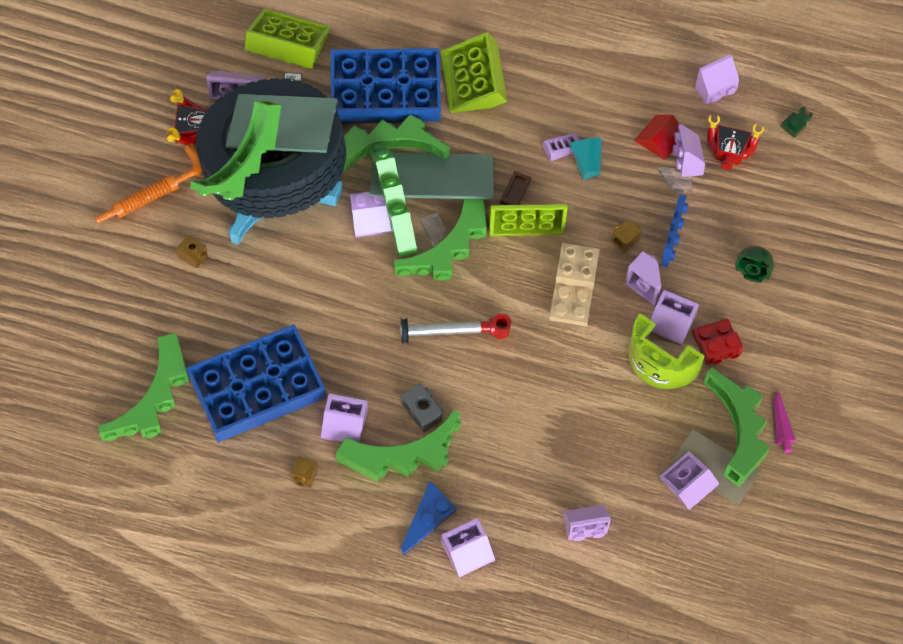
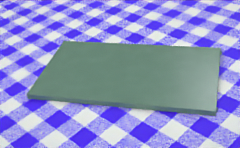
M392 153L405 198L494 199L493 154H450L445 160L433 153ZM372 162L371 190L369 194L370 197L383 196Z

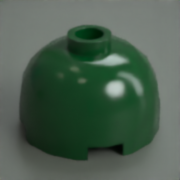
M749 246L738 255L735 262L736 271L740 270L744 274L743 278L746 280L761 283L764 279H770L774 269L773 256L763 247Z

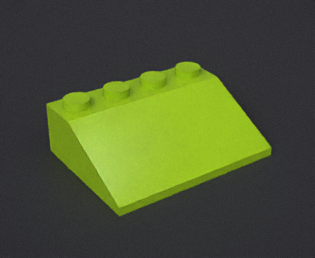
M264 8L246 32L245 50L253 54L265 55L271 59L283 60L289 64L301 65L303 68L313 69L327 41L331 26Z
M488 32L440 51L449 111L451 113L490 109L507 102L498 43Z
M568 204L491 205L489 207V236L564 235Z

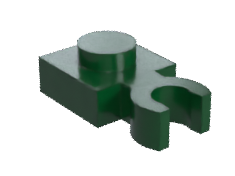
M805 107L799 110L798 115L793 112L781 123V128L794 138L807 126L806 122L812 118V112L809 115L803 114L806 109Z

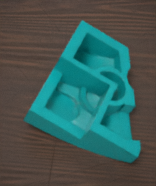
M589 138L570 143L569 147L577 161L576 167L582 179L586 180L600 175L602 139Z

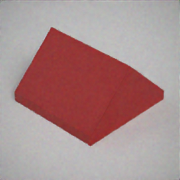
M655 115L637 136L635 142L663 160H666L673 151V145H676L675 132H678V125L680 124L674 115Z

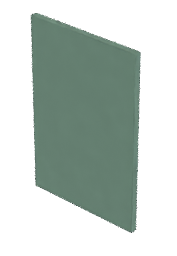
M238 94L226 148L238 149L251 120L254 101L268 100L281 105L275 150L327 152L334 114L336 112L337 98Z

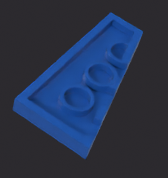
M679 194L661 266L668 267L669 261H674L676 250H673V246H678L680 234H677L678 229L682 230L684 219L681 216L682 213L686 214L689 204L685 202L687 195Z

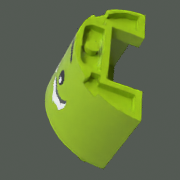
M639 313L633 326L628 349L629 361L637 376L647 384L661 389H677L693 382L699 376L704 355L688 345L679 358L676 359L646 339L655 328L656 323Z

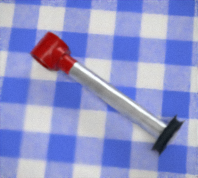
M497 314L494 318H489V321L408 325L406 317V319L401 318L400 335L402 345L404 342L409 344V336L489 333L497 339H504L510 333L512 321L506 314ZM497 325H504L505 328H499Z

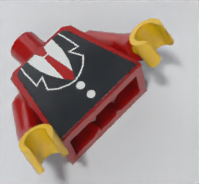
M175 89L172 92L174 95L170 97V100L173 103L179 101V104H177L175 128H170L166 132L170 134L167 140L169 142L175 140L178 144L190 146L191 143L196 144L199 124L207 112L199 105L183 97L181 90Z
M710 115L708 117L710 127H708L707 143L711 152L715 153V159L722 161L721 167L725 170H731L733 164H741L742 160L748 159L756 151L760 140L759 135L764 132V126L761 132H756L757 124L753 126L754 135L749 131L718 125L716 128L720 117L717 115V121L713 123Z

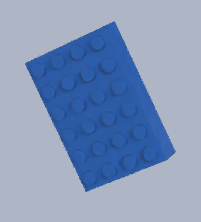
M439 48L332 49L331 98H337L336 109L341 123L381 122L382 120L385 122H404L410 114L415 118H420L423 122H441Z
M295 324L186 368L188 378L217 443L326 398L325 387Z

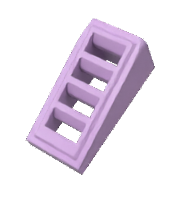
M576 133L543 141V149L550 162L572 154L570 147H566L565 143L567 142L570 146L571 140L579 141Z

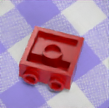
M728 318L692 330L700 353L704 355L706 365L711 363L715 365L728 358L735 359L742 354L744 347L737 331L734 332Z

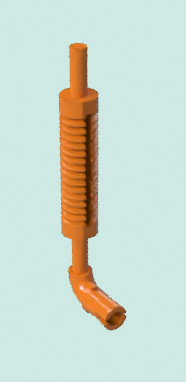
M190 144L192 149L188 145L184 148V151L192 160L191 164L193 166L191 170L175 178L170 174L164 177V179L162 178L161 181L158 180L155 184L152 183V186L148 185V187L140 189L139 192L136 191V194H130L126 198L124 197L123 200L120 199V201L112 203V209L94 217L96 223L99 224L115 215L119 219L129 214V212L131 213L132 210L135 211V209H139L145 206V204L147 205L148 202L151 203L154 199L157 200L161 196L169 194L170 191L173 192L179 189V183L193 176L197 177L200 175L202 168L195 144Z

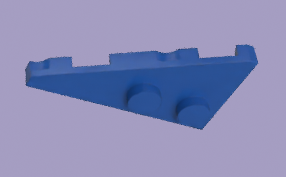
M429 482L401 547L403 555L456 512L457 508L432 482Z

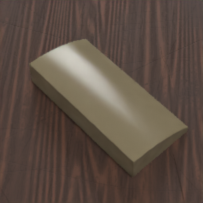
M692 429L671 463L672 466L687 452L692 453L711 471L719 482V485L713 491L737 506L741 504L761 471L759 468H756L744 483L738 487L723 476L728 464L734 457V453Z

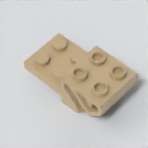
M562 243L549 320L587 326L600 249Z

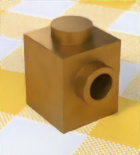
M628 219L616 226L611 242L622 252L626 253L640 240L642 230L638 224Z
M188 235L176 249L178 258L195 268L203 264L208 257L206 245Z
M298 456L291 472L292 482L299 486L311 488L318 472L317 462Z

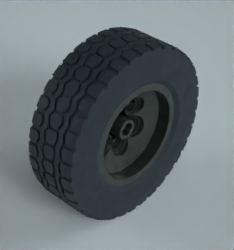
M270 78V80L252 81L244 86L241 85L234 88L233 91L230 90L223 97L216 100L215 104L210 106L198 127L196 149L204 178L207 179L218 172L237 151L236 148H226V142L238 94L328 97L307 83L303 84L301 81H291V79L284 78L282 80ZM337 109L334 114L326 153L267 150L266 153L261 154L259 173L246 176L243 197L226 200L223 199L222 195L213 194L214 197L227 208L229 207L230 210L257 218H274V216L278 218L284 217L287 214H296L298 211H304L310 208L311 205L314 206L320 202V199H324L329 194V191H332L337 182H339L346 163V144Z

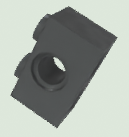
M421 383L401 395V404L422 432L427 431L442 421L443 409L441 405L433 401L431 392L427 387L424 388ZM426 405L428 406V408L421 409L419 408V406Z

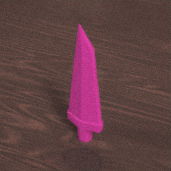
M778 390L773 400L776 445H783L784 453L792 452L790 443L795 442L796 438Z

